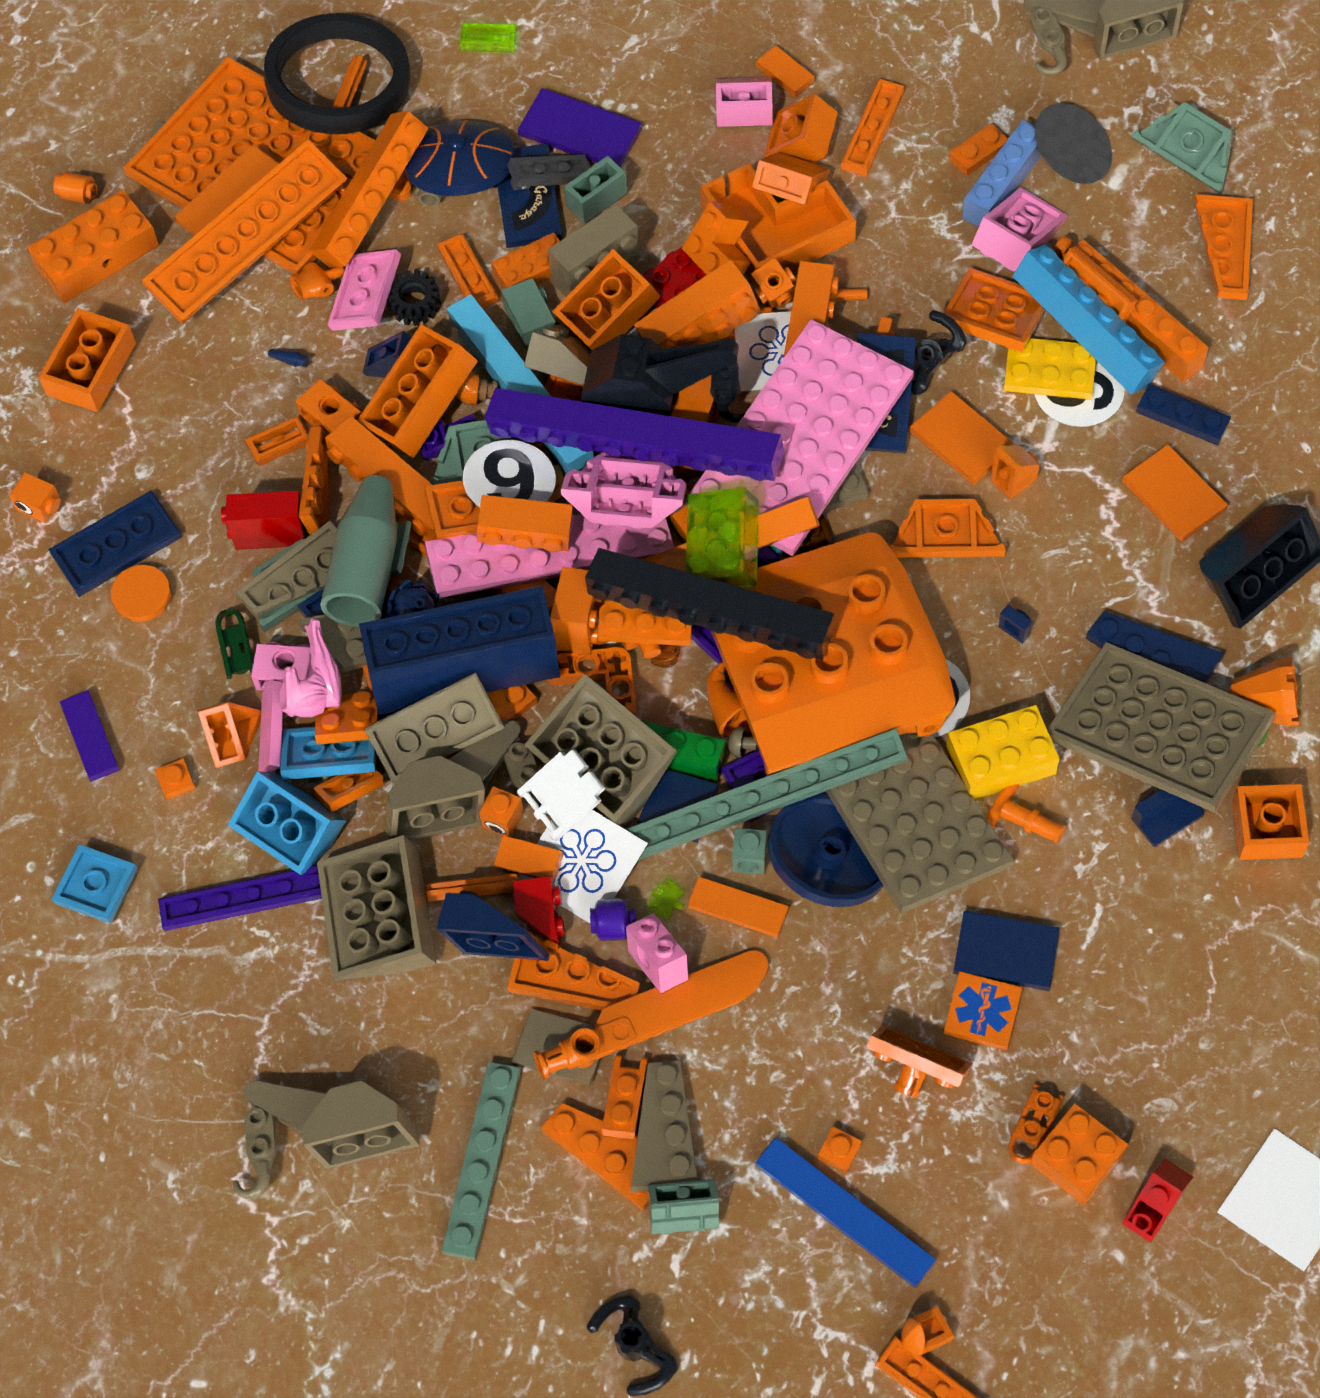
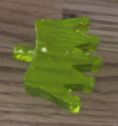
M666 878V883L669 886L658 883L657 888L662 892L651 891V896L657 900H648V905L655 908V910L649 909L648 915L654 913L656 916L670 919L674 907L682 910L684 904L678 902L684 896L682 888H679L670 878Z

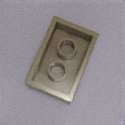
M614 204L549 248L548 257L552 283L566 297L612 249L633 266L640 259L637 225L617 204Z

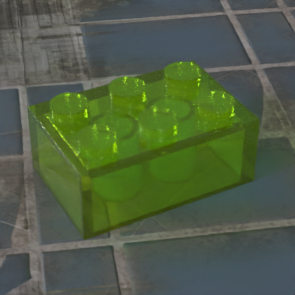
M746 487L688 494L686 572L742 588L757 586L759 500Z

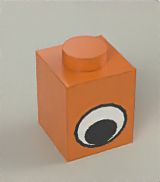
M25 472L9 495L17 511L44 523L48 521L51 515L58 511L61 501L55 485Z
M494 786L479 811L483 828L508 837H512L524 814L520 797Z

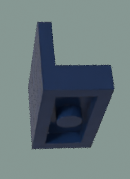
M1160 790L1134 807L1131 819L1151 845L1156 847L1202 818L1204 810L1196 804Z

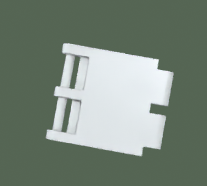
M573 749L567 754L559 752L517 791V794L521 798L525 797L534 809L533 815L537 820L541 819L550 830V837L553 841L559 840L602 801L599 795L606 789L593 772L589 771L584 776L582 775L589 766L579 753ZM531 791L538 799V801L541 803L540 807L529 794ZM547 813L551 816V818H552V819L554 820V822L557 824V826H558L557 829L555 828V826L552 824V822H551V821L548 819V817L546 816Z

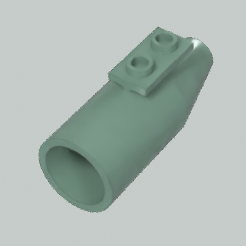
M370 475L364 478L337 527L320 606L326 616L344 625L359 627V623L379 620L382 615L389 578L401 573L405 564L404 557L410 540L411 522L408 520L401 523L396 522L393 484L385 477Z

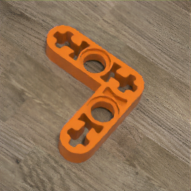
M621 647L591 650V655L578 652L557 654L560 677L546 680L552 685L577 683L584 674L593 681L605 680L607 693L619 703L625 705L626 709L637 717L631 658L625 649ZM614 658H620L622 674H615ZM585 660L595 663V668L590 672H582L578 666ZM573 662L574 673L570 674L569 663ZM617 684H625L628 686L629 691L623 696H617L612 693V689Z

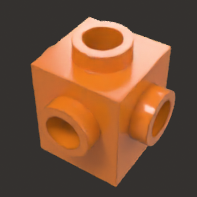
M773 258L751 273L754 282L758 286L754 291L763 304L768 301L772 308L777 305L782 307L794 298L795 287L793 284L797 280L788 267L785 269L781 267L776 258Z

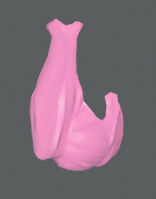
M312 618L310 624L304 626L308 633L311 649L310 670L307 680H299L296 668H291L290 666L285 668L286 674L283 677L279 699L281 711L287 713L290 717L295 715L300 718H312L323 713L326 707L337 708L341 706L342 688L339 666L324 642L320 621L317 618Z

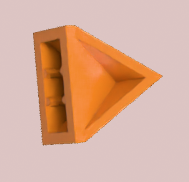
M224 702L198 710L215 767L219 768L246 760V755L261 722V710L232 702Z

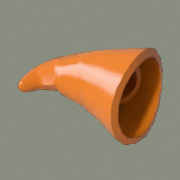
M722 661L711 670L707 681V697L714 722L722 737H729L731 732L737 727H746L748 735L751 733L750 727L734 688L725 680L724 672L726 667Z

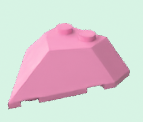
M603 452L588 460L587 467L582 470L572 469L566 473L561 488V495L591 523H599L604 526H631L635 529L654 527L682 506L686 492V483L681 478L677 479L673 475L671 466L663 462L652 460L639 461L634 457L622 455L614 457Z

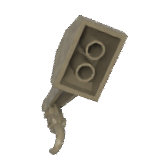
M1024 0V8L1031 13L1030 24L1040 46L1056 60V65L1050 68L1043 67L1039 62H1036L1034 66L1040 73L1045 75H1056L1065 69L1067 63L1064 53L1065 36L1059 24L1095 37L1093 48L1099 60L1176 39L1183 0Z
M506 720L503 722L504 729L466 747L450 759L436 756L431 758L423 757L409 762L387 796L385 829L388 838L392 839L404 835L409 840L481 825L479 811L484 804L485 788L504 762L513 786L517 791L538 772L532 752L524 746V743L519 741L520 725L513 720ZM531 791L529 794L540 807L541 803L538 801V799Z
M254 1080L249 1082L244 1089V1097L251 1104V1110L246 1114L244 1124L247 1157L257 1172V1182L254 1187L246 1190L240 1187L239 1182L235 1180L233 1181V1188L238 1196L244 1199H253L260 1196L268 1187L271 1176L270 1170L277 1153L275 1119L300 1133L303 1146L326 1169L420 1146L418 1127L396 1102L362 1080L346 1081L341 1086L330 1088L326 1094Z

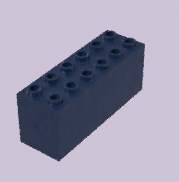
M543 586L359 623L378 715L396 712L474 672H477L486 692L560 677L555 635Z

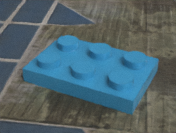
M315 727L283 729L280 765L282 780L362 774L376 771V751L370 740L316 745Z

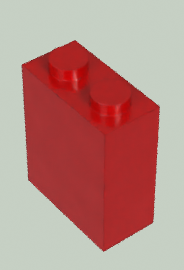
M299 491L227 494L226 506L221 507L222 524H226L227 538L233 540L235 549L283 548L291 546L302 538L306 539L307 533L303 522L299 518L301 501Z

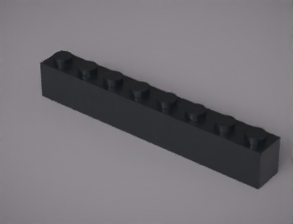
M598 548L585 576L588 594L598 600L614 601L630 609L639 608L649 611L658 617L667 616L677 619L686 625L695 624L706 627L718 634L727 633L738 636L746 642L755 641L766 644L775 650L784 649L797 653L806 659L815 658L823 660L835 631V618L832 612Z

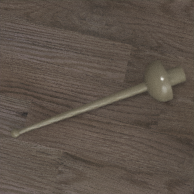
M746 727L735 728L729 737L705 735L725 740V744H728L731 754L738 758L744 756L745 749H758L754 738L747 737Z

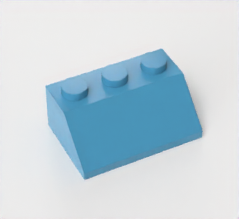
M257 771L228 826L298 874L303 875L332 847L346 820L335 812L331 813L323 804L289 781L282 780L281 776L277 773Z

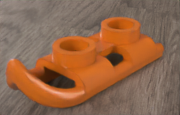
M1034 1084L1008 1146L1010 1158L1023 1165L1029 1164L1032 1161L1034 1152L1048 1136L1064 1100L1062 1095H1058L1055 1098L1048 1092L1039 1091L1040 1086ZM1030 1109H1032L1035 1113L1032 1119L1028 1121L1026 1118ZM1043 1115L1048 1116L1045 1127L1039 1125ZM1017 1138L1036 1146L1031 1155L1021 1157L1015 1153Z

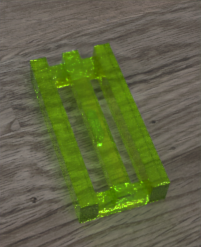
M462 23L460 51L515 53L517 26L515 24Z

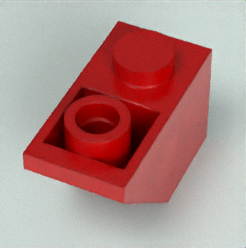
M551 876L513 881L515 912L520 921L545 940L561 946L560 936L565 935L563 916L558 917L557 905H562L560 886H555Z
M1164 1158L1150 1176L1122 1224L1151 1243L1179 1202L1193 1176Z

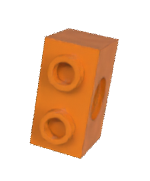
M321 379L295 401L299 416L312 427L321 426L326 435H329L350 415L358 420L363 412L354 401L348 402L343 398L342 393L333 384L329 386Z

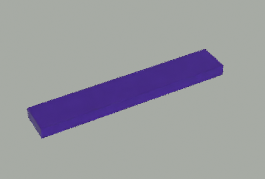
M313 866L303 875L293 870L159 898L158 902L162 928L164 931L318 900L322 899L318 866Z

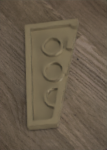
M331 521L327 522L236 591L237 598L255 618L324 588L337 531L335 525Z

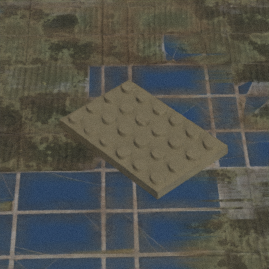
M1105 642L1047 728V731L1053 743L1215 813L1272 724L1275 712Z
M917 733L899 735L908 761L826 791L901 914L1012 867L1014 861L973 796L968 793L964 782L933 734L926 737L918 736Z

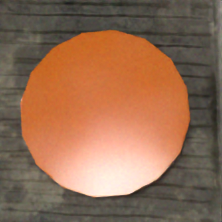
M144 564L132 566L122 571L113 581L110 590L111 601L118 614L134 622L150 621L160 616L172 597L171 586L165 574L154 566Z

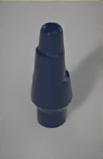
M274 349L268 351L269 357L293 367H307L310 362L309 356L302 355L299 351Z

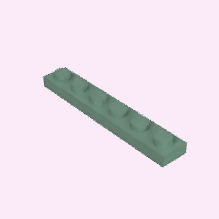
M488 1062L442 1247L443 1255L476 1261L521 1074L519 1067Z

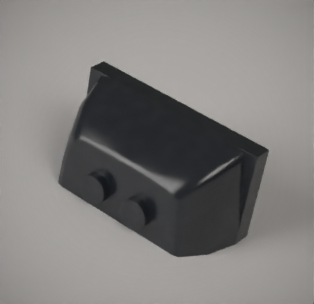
M1288 504L1267 506L1252 516L1199 561L1203 576L1209 587L1220 599L1232 626L1241 629L1320 562V536L1307 508Z

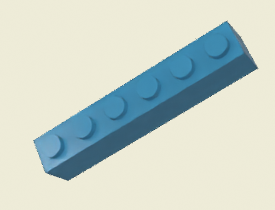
M1046 244L1027 251L1012 277L1131 395L1146 388L1165 363L1157 355L1156 351L1149 347L1137 335L1135 330L1129 327L1111 307L1105 304L1096 295V292L1088 287L1076 275L1075 271L1069 268L1056 255L1055 251Z

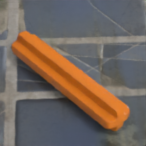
M362 55L352 57L332 108L351 107L367 67V60L363 59Z
M516 873L427 883L425 885L426 899L429 902L441 901L445 899L446 893L459 894L463 890L473 892L478 896L514 892L513 881H518V876Z

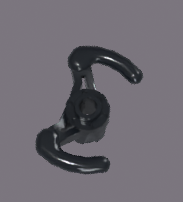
M932 310L929 313V318L946 327L953 337L948 340L934 336L918 343L915 349V357L919 366L915 380H912L911 393L915 395L925 393L933 372L940 365L946 363V360L952 356V352L963 351L967 344V338L958 323L947 314Z
M627 1294L615 1297L604 1303L594 1312L586 1326L587 1330L590 1333L597 1332L604 1320L617 1310H622L624 1312L623 1323L620 1324L619 1331L614 1337L619 1355L625 1360L633 1362L643 1359L660 1368L659 1374L652 1379L628 1385L626 1389L627 1394L634 1397L647 1395L659 1390L677 1372L678 1364L676 1358L657 1348L653 1343L647 1330L638 1319L640 1302L637 1298ZM632 1339L638 1340V1344L635 1346H631V1343L627 1345Z

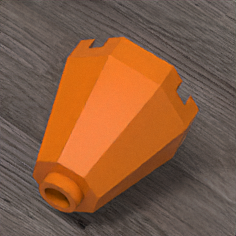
M1293 657L1278 659L1231 681V688L1225 689L1230 694L1274 711L1275 716L1272 723L1285 726L1300 725V709L1296 705L1299 701Z

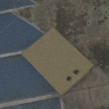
M531 1008L511 1064L537 1070L533 1052L540 1051L542 1053L557 1047L559 1041L571 1037L578 1029H593L595 1026ZM587 1044L576 1046L580 1052L587 1053L591 1051V1047ZM597 1059L588 1068L577 1067L572 1070L564 1068L551 1073V1075L591 1085L600 1059Z

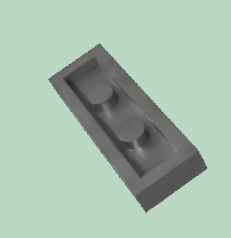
M585 154L510 158L507 164V168L512 176L510 183L514 191L529 190L531 186L565 185L591 168Z

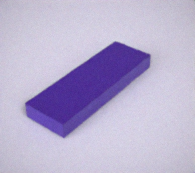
M87 690L60 701L90 782L120 771L89 691Z

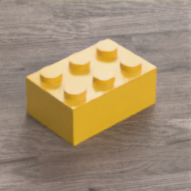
M1037 705L948 732L946 750L953 767L974 800L999 793L1011 785L1019 784L1021 786L1057 773L1059 756Z

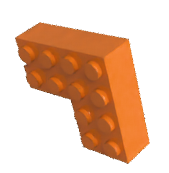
M750 163L727 173L729 196H726L725 179L723 176L700 186V200L703 211L709 201L732 204L749 221L735 246L751 261L745 273L755 287L758 286L754 282L751 273L773 258L777 259L783 269L788 267L791 271L799 268L800 261L812 262L855 241L856 220L828 180L812 187L809 201L806 205L788 199L777 203L770 193L752 188L756 172Z

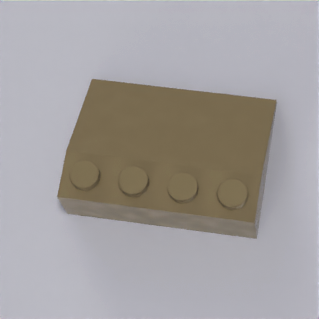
M586 674L579 679L524 744L526 748L545 764L559 752L567 754L572 749L576 750L589 766L582 775L584 776L589 771L593 772L606 788L599 795L602 801L596 807L623 829L627 827L643 808L677 753L676 749Z
M402 835L317 862L332 974L335 981L406 973L437 964L418 846Z

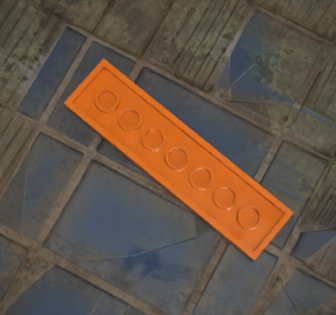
M309 139L306 140L142 279V285L181 324L185 323L347 183L348 178Z

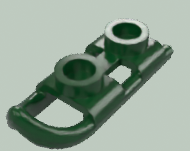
M235 608L222 610L217 615L215 624L226 677L231 679L232 674L242 675L248 672V670L252 673L254 660L244 618L240 611ZM235 615L239 626L222 630V619L226 616ZM242 643L244 644L245 648L244 653H241L240 645ZM226 647H232L233 656L228 657Z

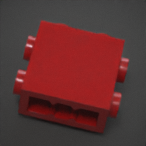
M682 246L678 250L667 254L660 264L648 269L643 274V277L661 296L653 304L656 308H659L706 276L703 270L683 251Z

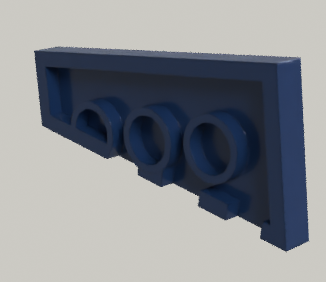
M1107 612L1101 614L1086 635V639L1099 648H1102L1105 642L1204 683H1206L1223 660L1225 654Z

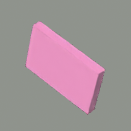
M397 249L353 254L346 266L327 324L332 331L379 326L401 258V254Z

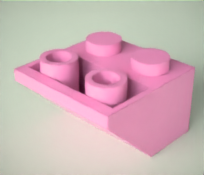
M771 77L716 79L717 127L772 125Z

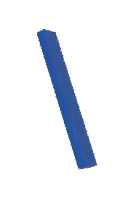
M775 1138L755 1162L757 1168L915 1289L936 1263V1259L779 1139Z

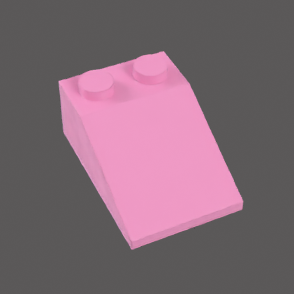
M1020 187L983 217L972 246L979 249L983 255L992 257L1004 264L1008 270L1016 271L1027 251L1044 244L1047 245L1066 221L1068 215Z

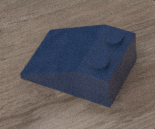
M465 890L460 891L459 894L446 893L436 929L463 954L549 961L550 954L524 928L487 904L475 893Z

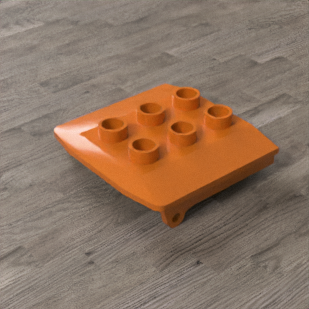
M868 532L718 580L834 613L835 631L823 660L815 658L806 659L791 651L784 649L775 650L766 644L755 641L746 642L738 636L727 633L718 634L711 631L764 762L766 777L893 729H897L899 735L917 733L918 736H930L941 729L947 716L954 711L955 696L946 658L907 571L881 535Z

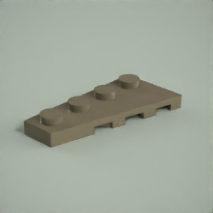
M680 1060L648 1063L630 1193L648 1191V1185L697 1180Z

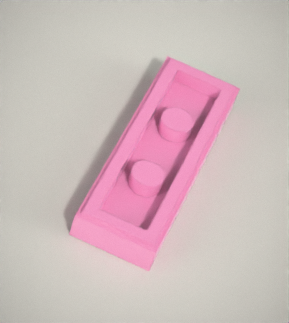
M273 680L262 692L258 771L275 772L281 765L283 712L280 707L279 695L283 682Z

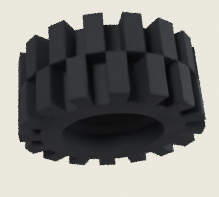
M409 270L404 271L405 277L403 278L398 274L396 276L397 282L393 280L388 296L392 315L396 316V320L399 322L403 319L405 325H409L410 321H413L414 326H419V320H422L424 324L428 323V316L433 319L436 316L435 311L439 312V304H441L439 289L435 279L432 276L429 278L426 272H423L420 276L419 270H414V275H410ZM418 292L425 295L424 299L417 303H406L403 301L404 297L410 293Z

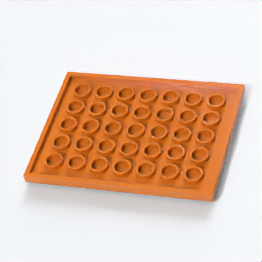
M227 56L127 163L123 170L126 176L183 209L252 144L280 163L309 139L348 180L341 189L263 255V257L290 273L297 274L302 271L306 264L313 262L317 258L309 250L375 140L362 132L324 134L306 130L291 123L273 107L267 94L264 77Z

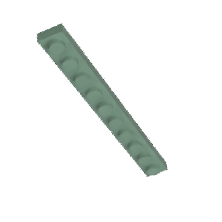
M893 729L625 830L648 843L639 857V861L908 761L897 729Z

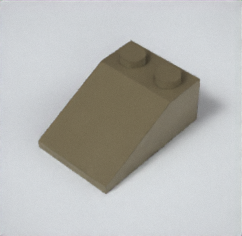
M552 325V328L543 327L542 330L532 332L524 366L584 385L591 349L578 336L568 333L569 329L564 326Z

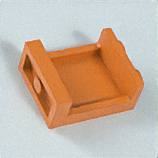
M777 152L759 160L752 188L806 205L808 204L812 187L826 181L830 169Z

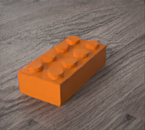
M554 232L491 262L492 271L503 289L531 278L534 279L536 285L551 278L548 249L560 242Z

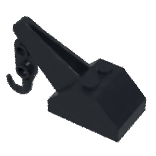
M621 334L591 350L581 394V402L670 416L675 393L711 375L710 393L717 404L718 414L726 421L738 423L745 413H732L728 407L736 398L740 368L736 360L739 345L734 340L723 339L709 343L662 348L651 338Z

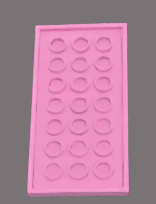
M811 319L736 426L781 434L784 453L775 481H757L747 476H728L721 472L705 470L688 495V501L734 525L808 496L811 498L817 518H819L912 380L914 371ZM810 530L771 545L793 556Z

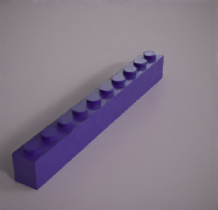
M495 388L485 414V420L490 433L501 438L509 436L521 438L527 442L549 443L556 447H574L585 452H604L614 457L622 455L634 457L639 461L652 460L663 462L669 466L681 465L692 467L698 471L711 470L728 476H747L757 481H775L784 453L781 434Z

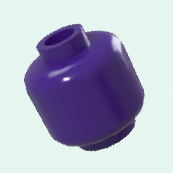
M623 898L598 900L595 908H590L591 934H596L600 941L627 939L626 926L636 922L635 909H629L628 902Z

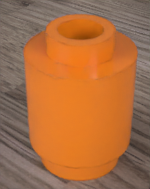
M66 171L56 175L53 190L55 195H59L61 199L89 204L97 196L98 185L92 176Z

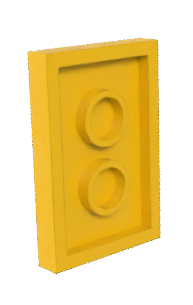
M1030 338L1023 352L1008 348L1004 391L1092 400L1096 359L1080 343Z

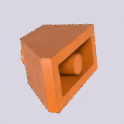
M1020 445L999 446L994 451L991 481L1005 495L1013 499L1037 480L1040 464L1033 453L1026 452Z

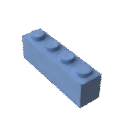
M1024 120L1020 122L964 198L962 219L979 227L985 215L1019 188L1042 156L1036 143L1034 125Z

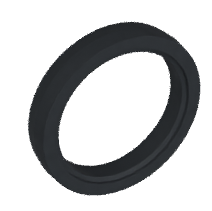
M329 13L300 20L276 36L265 56L264 82L273 107L291 123L318 133L349 134L364 131L381 124L401 107L409 89L410 66L406 49L401 40L384 25L359 15ZM330 39H347L367 44L384 55L393 70L389 84L379 95L363 104L346 108L319 107L299 99L285 86L281 74L286 62L298 50L312 43Z

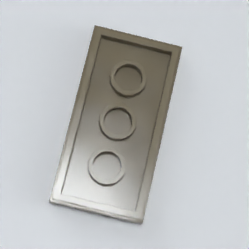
M474 672L365 727L364 730L394 784L409 762L423 757L442 756L446 758L504 729L505 726L477 672Z

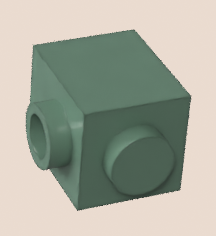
M735 828L732 854L733 872L743 874L765 873L767 830Z

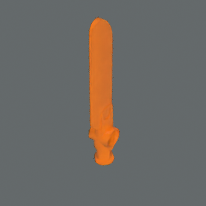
M757 950L747 951L688 975L689 980L662 993L655 987L607 1006L601 1011L593 1029H578L571 1037L559 1041L557 1047L542 1053L540 1051L533 1052L536 1068L543 1080L548 1079L549 1074L564 1068L569 1070L577 1067L588 1068L597 1059L736 1005L752 995L763 982L769 966L768 960L762 952ZM587 1044L592 1050L584 1053L580 1052L576 1046Z

